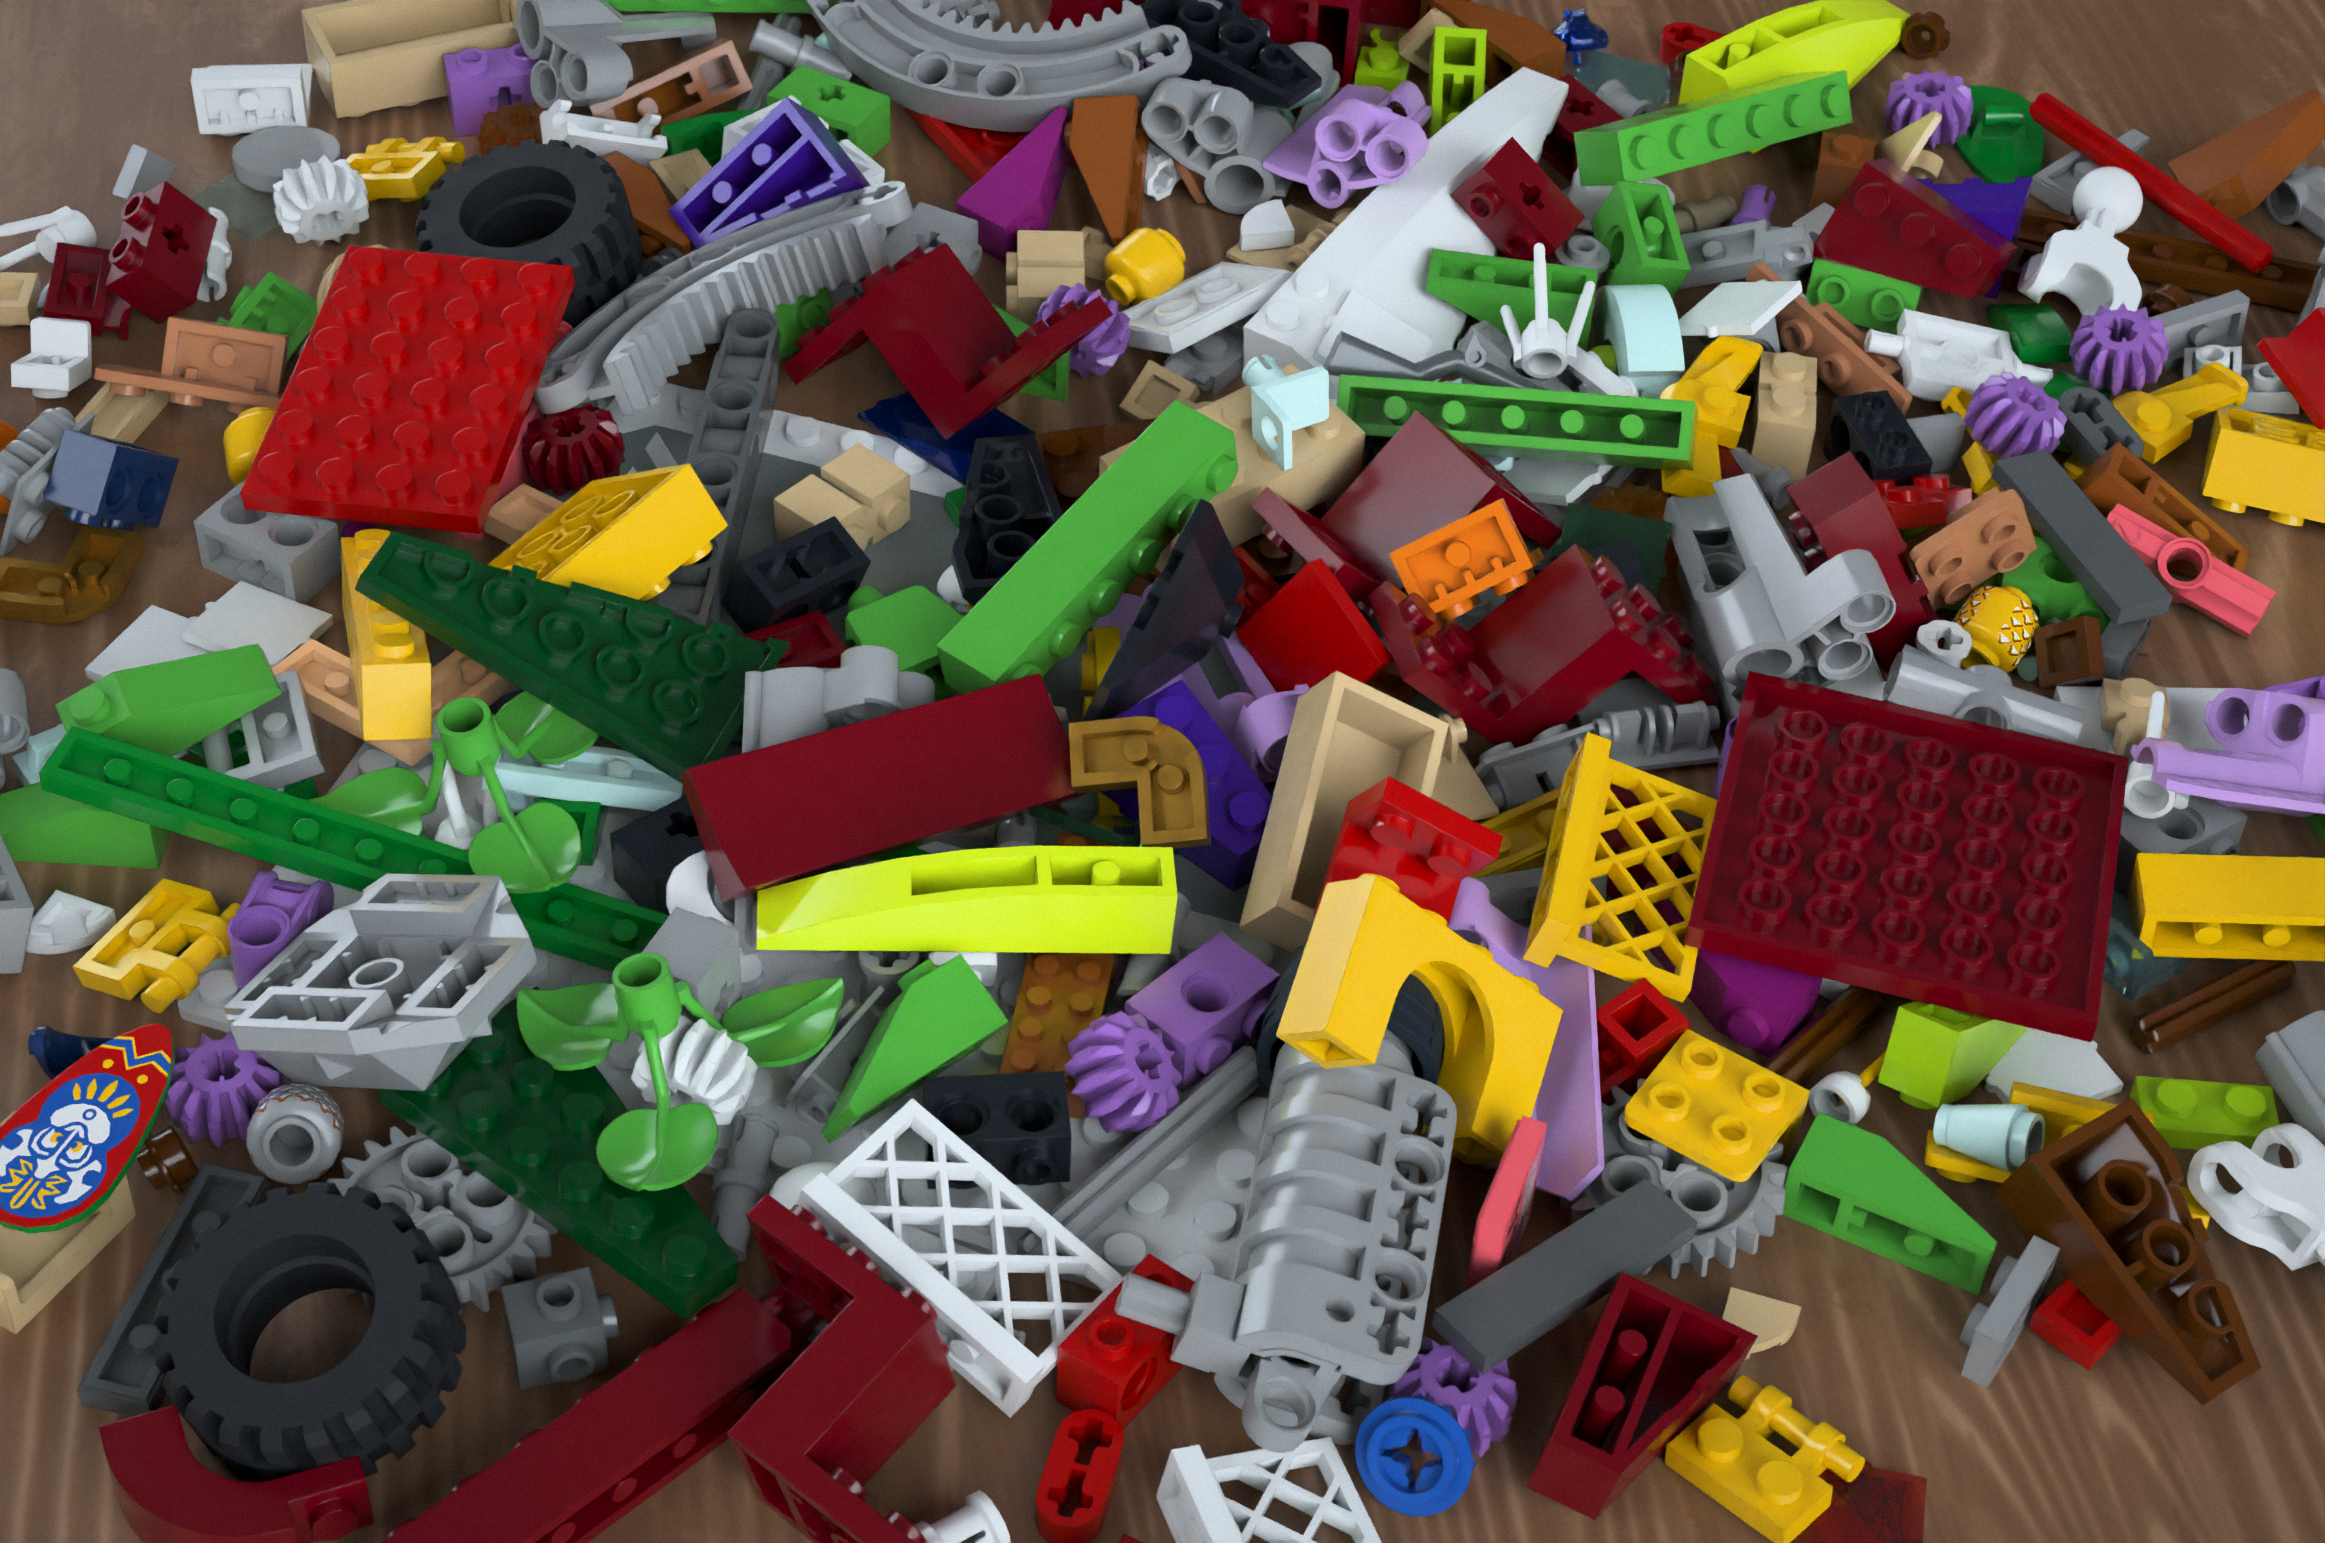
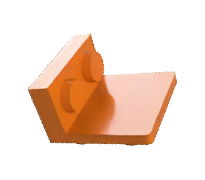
M1503 498L1388 553L1408 595L1412 592L1420 595L1429 604L1434 613L1437 614L1438 618L1444 622L1454 619L1482 603L1478 593L1492 587L1496 597H1499L1526 584L1536 576L1532 567L1544 559L1539 547L1530 552L1528 551Z

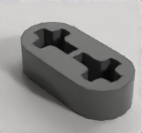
M2081 386L2069 388L2062 393L2058 401L2060 403L2058 409L2064 412L2068 420L2064 425L2065 432L2061 438L2087 468L2106 452L2105 449L2108 451L2117 442L2141 459L2144 451L2143 441L2103 394L2092 388Z
M2155 616L2120 625H2115L2112 620L2110 621L2101 636L2107 679L2123 680L2140 652ZM2103 679L2091 682L2102 686Z

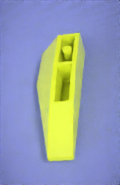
M1818 0L1790 7L1758 19L1686 55L1678 105L1801 72L1846 70L1850 91L1902 40V33L1906 27L1905 21L1911 15L1886 0ZM1767 146L1761 147V148H1758V149H1754V150H1751V151H1749V152H1751L1752 154H1754V153H1756V152H1758V151H1760V150L1766 148Z
M1035 845L966 849L896 858L826 872L757 891V950L1170 954L1178 898L1173 847Z

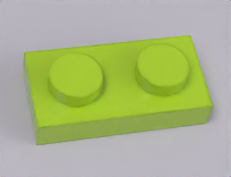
M2136 1075L2130 1090V1098L2134 1099L2141 1110L2153 1112L2154 1127L2170 1148L2200 1150L2223 1141H2237L2251 1150L2255 1140L2263 1130L2280 1125L2272 1086Z

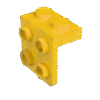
M1686 1029L1627 1103L1623 1118L1626 1125L1732 1181L1744 1182L1752 1176L1776 1142L1782 1143L1784 1147L1782 1162L1786 1160L1795 1148L1810 1090Z

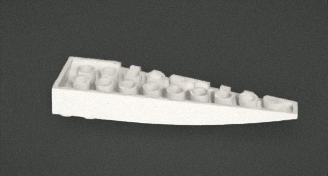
M1522 67L1472 103L1429 139V148L1425 156L1401 179L1381 184L1373 190L1245 324L1244 367L1252 358L1257 357L1263 366L1269 369L1262 362V355L1264 354L1272 356L1281 369L1290 364H1293L1301 372L1318 366L1324 367V364L1312 356L1328 330L1325 326L1326 320L1330 315L1337 314L1352 288L1435 341L1425 359L1444 351L1453 350L1455 343L1460 341L1466 328L1468 314L1426 291L1432 248L1496 257L1500 249L1451 197V194L1482 161L1511 137L1538 163L1542 154L1544 140L1547 134L1551 133L1567 97L1569 84ZM1329 375V399H1336L1338 396L1340 376Z

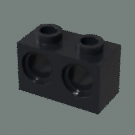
M1887 390L1834 397L1822 450L1829 462L1850 451L1871 480H1894L1895 486H1913V476L1930 474L1933 464L1931 457Z
M833 516L739 561L721 604L744 634L821 610L825 616L848 604L852 594L858 590L871 560L838 519Z
M1065 1071L923 1077V1108L1014 1185L1038 1186L1046 1183L1070 1182L1072 1135ZM924 1140L925 1161L934 1162L933 1148ZM927 1180V1189H936L935 1180ZM948 1180L949 1188L970 1189L979 1187L974 1181Z

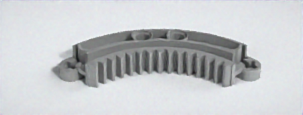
M806 0L812 15L821 26L834 53L860 79L877 92L890 96L891 100L905 108L969 128L1003 132H1031L1058 106L1066 108L1069 120H1072L1074 99L1137 95L1144 109L1158 83L1167 78L1180 77L1188 70L1192 62V54L1186 34L1180 28L1173 25H1162L1150 29L1140 5L1136 6L1129 0L1122 2V13L1118 15L1107 7L1103 10L1101 21L1096 22L1090 14H1085L1081 26L1075 27L1070 18L1064 19L1058 31H1054L1050 21H1046L1039 33H1033L1030 22H1025L1018 33H1014L1011 22H1005L997 32L990 19H987L978 27L974 16L969 15L960 21L956 10L952 9L945 14L939 2L930 5L928 0H838L839 4L830 8L827 0ZM1168 48L1173 54L1165 57L1160 51ZM1144 59L1145 65L1148 68L1141 70L1138 60Z
M901 181L884 182L835 195L772 216L713 241L671 262L630 286L583 320L549 353L533 394L539 411L543 414H554L571 408H580L587 403H592L594 408L599 406V409H604L616 398L623 416L634 414V412L650 407L649 399L658 395L656 388L667 384L665 377L679 373L677 366L692 362L689 355L702 354L706 351L705 344L722 341L720 335L725 332L730 316L737 311L758 308L774 313L779 304H795L799 296L813 297L823 287L831 290L836 289L841 281L848 280L851 283L858 282L863 275H872L882 267L890 265L883 245L887 235L886 228L905 221L914 212L905 183Z

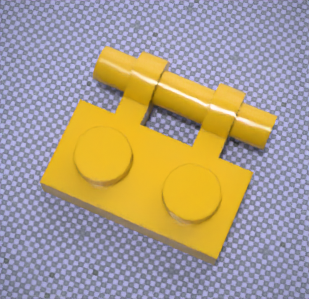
M425 137L419 143H409L405 138H386L380 144L368 145L365 153L351 154L346 161L353 170H358L360 177L364 179L368 191L366 195L368 202L378 198H399L401 202H411L429 193L430 186L447 171L446 167L449 163L463 162L465 148L461 142H448L444 137Z
M163 878L72 967L84 987L129 1001L149 986L141 994V1000L151 1011L160 1014L175 999H186L199 986L200 980L198 976L216 958L225 959L231 953L227 928L230 920L235 916L241 905L232 903L218 917L216 915L220 912V909L210 891ZM192 943L179 957H176L185 946Z
M1742 1375L1731 1386L1728 1399L1747 1412L1739 1419H1736L1714 1403L1666 1445L1665 1465L1773 1543H1790L1831 1504L1833 1486L1819 1476L1829 1469L1848 1483L1852 1482L1862 1471L1865 1458L1845 1445L1846 1436L1827 1422H1821L1817 1425L1792 1408V1398L1773 1385L1763 1388L1746 1375ZM1774 1432H1777L1797 1446L1799 1450L1790 1457L1766 1439Z

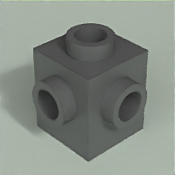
M590 1267L568 1272H552L537 1279L500 1287L506 1333L520 1390L555 1382H574L590 1374L609 1370L606 1340L619 1337L618 1323L611 1294L597 1296Z

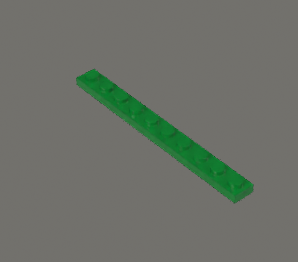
M72 725L39 772L41 789L360 892L385 874L474 875L469 864L468 851ZM566 882L558 887H551L545 892L508 893L531 939L533 947L613 972L615 967L624 959L642 953L670 916Z

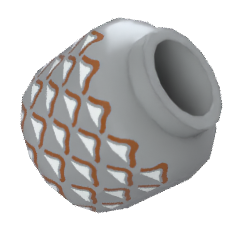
M289 1083L273 1089L259 1101L247 1128L246 1147L253 1164L266 1177L282 1184H303L321 1177L333 1166L344 1139V1118L338 1103L326 1091L311 1084Z

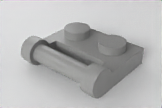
M296 669L275 675L283 694L202 739L208 769L273 790L325 772L305 687ZM241 721L250 763L234 768L227 733L230 731L232 724Z

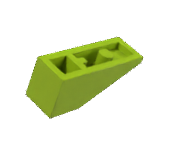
M1435 26L1429 61L1428 105L1432 108V116L1428 119L1429 139L1484 95L1486 29Z
M1921 1001L1907 1003L1898 1008L1878 1082L1899 1091L1900 1099L1911 1106L1926 1110L1939 1109L1942 1104H1949L1968 1096L2029 1027Z

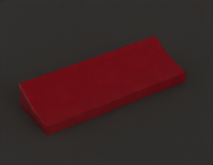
M1040 673L688 768L680 774L722 903L757 894V891L836 871L1066 804L1087 794H1077L1072 788L1069 738L1055 712Z

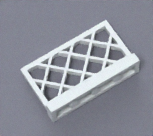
M913 1098L827 1176L823 1172L815 1176L801 1189L797 1205L808 1210L824 1226L828 1234L827 1239L843 1251L849 1245L857 1247L878 1266L882 1273L880 1279L898 1292L904 1286L915 1290L933 1307L938 1316L934 1322L937 1333L950 1350V1353L946 1356L948 1364L1010 1418L1029 1400L1035 1386L1057 1365L1058 1346L1124 1280L1121 1274ZM910 1127L932 1146L934 1162L896 1161L894 1141ZM883 1152V1160H874ZM853 1178H885L887 1206L860 1205L842 1188ZM897 1179L935 1180L938 1207L899 1206ZM948 1180L974 1181L987 1192L988 1208L951 1207ZM901 1224L939 1225L941 1253H916L902 1241ZM952 1225L990 1226L992 1254L955 1253ZM1003 1227H1028L1041 1238L1043 1255H1006ZM956 1271L994 1272L997 1301L969 1299L958 1289ZM1008 1273H1045L1048 1302L1010 1301ZM1059 1274H1083L1103 1292L1093 1303L1062 1302ZM1012 1319L1050 1320L1052 1344L1037 1357L1014 1337ZM1064 1320H1075L1066 1330L1064 1329Z
M1331 1437L1303 1441L1295 1450L1284 1453L1259 1449L1209 1459L1205 1458L1200 1445L1171 1449L1156 1494V1499L1176 1543H1249L1253 1535L1269 1543H1317L1313 1541V1538L1322 1522L1351 1535L1355 1543H1382ZM1318 1465L1328 1486L1324 1498L1285 1480L1287 1472L1292 1469ZM1239 1480L1264 1492L1253 1511L1225 1497L1219 1483ZM1273 1498L1313 1517L1304 1535L1264 1516Z

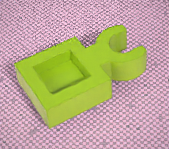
M1374 28L1370 34L1369 47L1361 46L1354 85L1381 86L1391 92L1402 81H1407L1410 61L1399 55L1398 41L1407 32H1400L1399 39L1395 41H1385L1380 38L1381 29Z

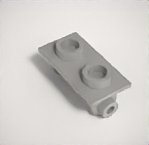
M1590 723L1569 730L1566 724L1556 725L1534 737L1533 743L1515 748L1512 742H1506L1482 753L1478 757L1480 763L1475 768V772L1497 806L1499 813H1503L1543 795L1544 793L1537 777H1543L1549 792L1561 787L1564 773L1587 732H1592L1595 729L1593 724Z
M879 986L862 1006L851 998L839 1011L835 1029L832 1033L834 1038L824 1050L821 1049L807 1060L791 1066L786 1075L796 1083L782 1100L780 1106L785 1109L799 1095L807 1102V1112L813 1119L821 1123L827 1122L854 1069L850 1064L852 1062L857 1063L882 1015V1012L874 1004L885 991L883 987Z

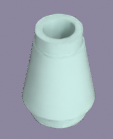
M1942 1104L1935 1117L1933 1137L1937 1145L1946 1146L1951 1150L2013 1173L2028 1157L2043 1149L2045 1121L2041 1114L2030 1112L2026 1104Z

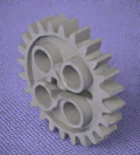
M1644 1078L1638 1079L1637 1091L1646 1081ZM1617 1086L1611 1087L1610 1107L1601 1102L1605 1169L1572 1202L1560 1198L1559 1204L1561 1209L1571 1210V1224L1643 1179L1648 1178L1698 1222L1694 1238L1658 1261L1665 1263L1670 1279H1677L1681 1263H1691L1700 1277H1705L1707 1275L1708 1259L1713 1257L1722 1265L1731 1269L1734 1267L1736 1247L1748 1254H1756L1759 1235L1772 1237L1775 1229L1776 1215H1783L1786 1196L1784 1187L1788 1175V1166L1782 1165L1783 1144L1776 1142L1748 1180L1735 1182L1626 1125L1623 1118L1625 1107L1633 1096L1630 1097ZM1653 1265L1647 1268L1646 1270L1642 1271L1640 1274L1647 1275L1649 1271L1652 1269Z
M395 1126L391 1127V1144L386 1147H382L378 1143L367 1139L363 1142L366 1161L363 1162L345 1157L341 1161L345 1179L331 1178L326 1182L335 1183L342 1196H345L349 1187L354 1186L375 1192L382 1204L394 1202L407 1212L416 1228L422 1229L434 1247L456 1288L461 1304L472 1301L483 1312L490 1310L488 1293L493 1290L501 1293V1286L515 1283L514 1275L529 1279L537 1277L535 1257L551 1256L550 1235L558 1233L556 1227L418 1129L416 1135L406 1137L400 1129ZM342 1289L346 1295L358 1291L352 1289ZM362 1292L364 1308L371 1310L375 1307V1297Z

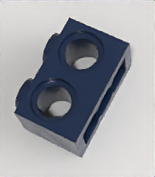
M65 428L44 499L67 506L64 517L98 528L103 525L112 529L133 531L134 524L158 528L179 459L129 442Z

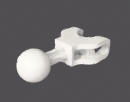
M2112 166L2100 167L2087 173L2076 186L2073 195V210L2080 225L2074 231L2062 230L2056 232L2047 240L2043 253L2032 256L2024 264L2017 290L2038 304L2045 292L2060 293L2076 304L2082 315H2094L2099 305H2103L2110 310H2117L2122 302H2124L2127 310L2136 311L2142 297V289L2137 276L2130 268L2127 260L2130 248L2113 238L2114 234L2128 229L2137 220L2142 210L2143 194L2134 176L2124 169Z
M2283 1123L2263 1130L2258 1135L2251 1150L2237 1141H2223L2204 1147L2193 1156L2187 1174L2189 1190L2197 1202L2227 1233L2250 1245L2273 1253L2291 1271L2319 1261L2325 1266V1146L2307 1129L2298 1124ZM2281 1144L2291 1152L2294 1168H2284L2281 1165L2278 1154ZM2217 1163L2222 1164L2228 1170L2230 1175L2241 1185L2242 1191L2239 1193H2229L2223 1189L2216 1175Z

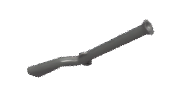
M1472 330L1467 343L1460 350L1444 351L1417 363H1413L1341 331L1336 337L1324 364V368L1328 371L1329 375L1333 376L1343 374L1434 381L1448 374L1455 373L1462 376V384L1549 390L1486 362L1487 353L1480 346L1474 330Z

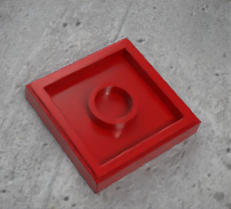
M1322 558L1307 563L1235 632L1277 692L1292 691L1295 685L1307 684L1309 688H1312L1336 670L1367 685L1394 660Z

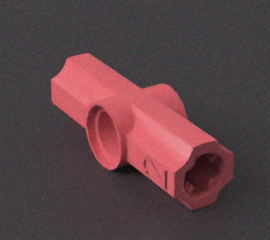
M2117 503L2106 518L2173 596L2172 603H2185L2246 639L2249 638L2274 599L2276 591L2211 556L2208 548L2200 541L2189 537L2179 538ZM2175 560L2188 561L2195 566L2198 577L2189 582L2175 580L2170 576L2166 566Z

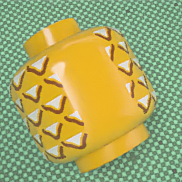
M1983 586L1975 589L1952 620V622L1959 624L1962 629L1969 632L1972 639L1969 655L1961 661L1962 667L1968 669L1972 666L1985 664L1996 666L2006 673L2013 671L2017 667L2020 660L2035 641V628L2040 627L2038 616L2032 609L2029 597L2012 586H2002L2001 588L1997 586Z

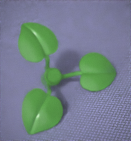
M527 691L520 693L507 702L496 715L491 714L489 706L483 700L474 697H462L447 703L437 715L436 723L441 740H435L431 744L434 760L428 788L424 780L414 772L405 768L390 767L364 773L326 795L308 800L422 837L424 834V824L421 815L430 814L436 809L446 761L448 760L455 770L466 776H484L498 813L503 822L483 828L472 840L468 859L473 874L500 876L507 892L511 894L545 892L551 887H558L565 883L574 874L580 863L582 841L577 824L567 811L550 802L535 803L515 816L509 806L494 767L500 757L501 747L513 759H521L528 753L539 763L556 764L575 758L587 751L596 742L599 734Z
M644 952L624 959L615 967L612 973L613 984L588 983L552 990L519 988L517 993V1018L524 1043L532 1056L547 1061L553 1066L554 1070L560 1071L580 1070L600 1063L609 1054L613 1042H624L629 1038L630 1029L644 1038L656 1095L657 1110H632L614 1119L603 1129L598 1139L596 1151L601 1170L608 1179L637 1192L642 1189L657 1191L677 1186L699 1173L711 1160L719 1141L717 1122L708 1106L701 1103H689L671 1108L658 1039L669 1035L675 1030L682 1013V1005L697 1020L705 1019L710 1027L717 1030L726 1029L727 1036L731 1040L744 1043L748 1048L747 1056L751 1057L758 1067H784L807 1060L825 1046L835 1029L844 997L845 986L842 977L807 981L755 993L732 1005L724 1013L721 1026L692 996L687 981L682 980L674 983L668 961L665 957L657 953Z

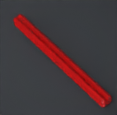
M2041 93L2030 104L2028 112L2032 116L2033 121L2098 166L2118 167L2129 172L2138 181L2144 198L2252 273H2261L2272 262L2275 254L2268 243L2051 94Z

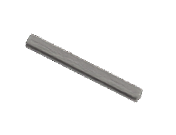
M1243 1046L1181 1098L1179 1103L1167 1110L1166 1115L1157 1119L1154 1125L1145 1129L1052 1209L1049 1214L1080 1241H1083L1263 1083L1257 1070L1256 1050L1252 1046ZM1030 1229L1017 1240L1018 1251L1016 1255H1043L1042 1240Z

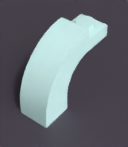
M1660 284L1601 286L1596 291L1594 304L1597 346L1613 345L1617 360L1618 376H1626L1635 386L1639 397L1660 398L1661 392L1668 386L1678 382L1680 375L1685 371L1679 321L1668 290Z

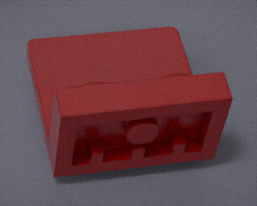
M1388 776L1348 802L1314 917L1316 916L1327 883L1357 879L1362 874H1377L1394 881L1400 888L1399 893L1420 908L1441 915L1447 921L1448 927L1461 880L1497 860L1503 836Z

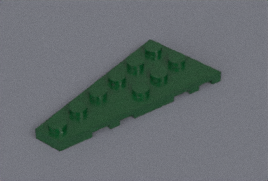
M393 530L362 572L355 587V590L681 783L680 774L688 768L720 760L743 723L745 672L774 670L790 645V642L768 637L764 643L735 635V627L711 621L709 627L675 618L669 608L572 581L568 588L536 579L537 571L513 565L511 571L479 563L473 559L471 552Z
M537 986L532 988L535 990H540ZM517 998L505 1004L491 1019L492 1035L475 1037L425 1091L379 1089V1102L682 1318H687L737 1282L738 1259L682 1183L663 1190L648 1191L642 1189L637 1192L613 1182L603 1173L597 1159L596 1147L603 1129L614 1119L629 1111L595 1065L580 1070L560 1071L554 1070L553 1066L547 1061L532 1056L524 1043L519 1029Z

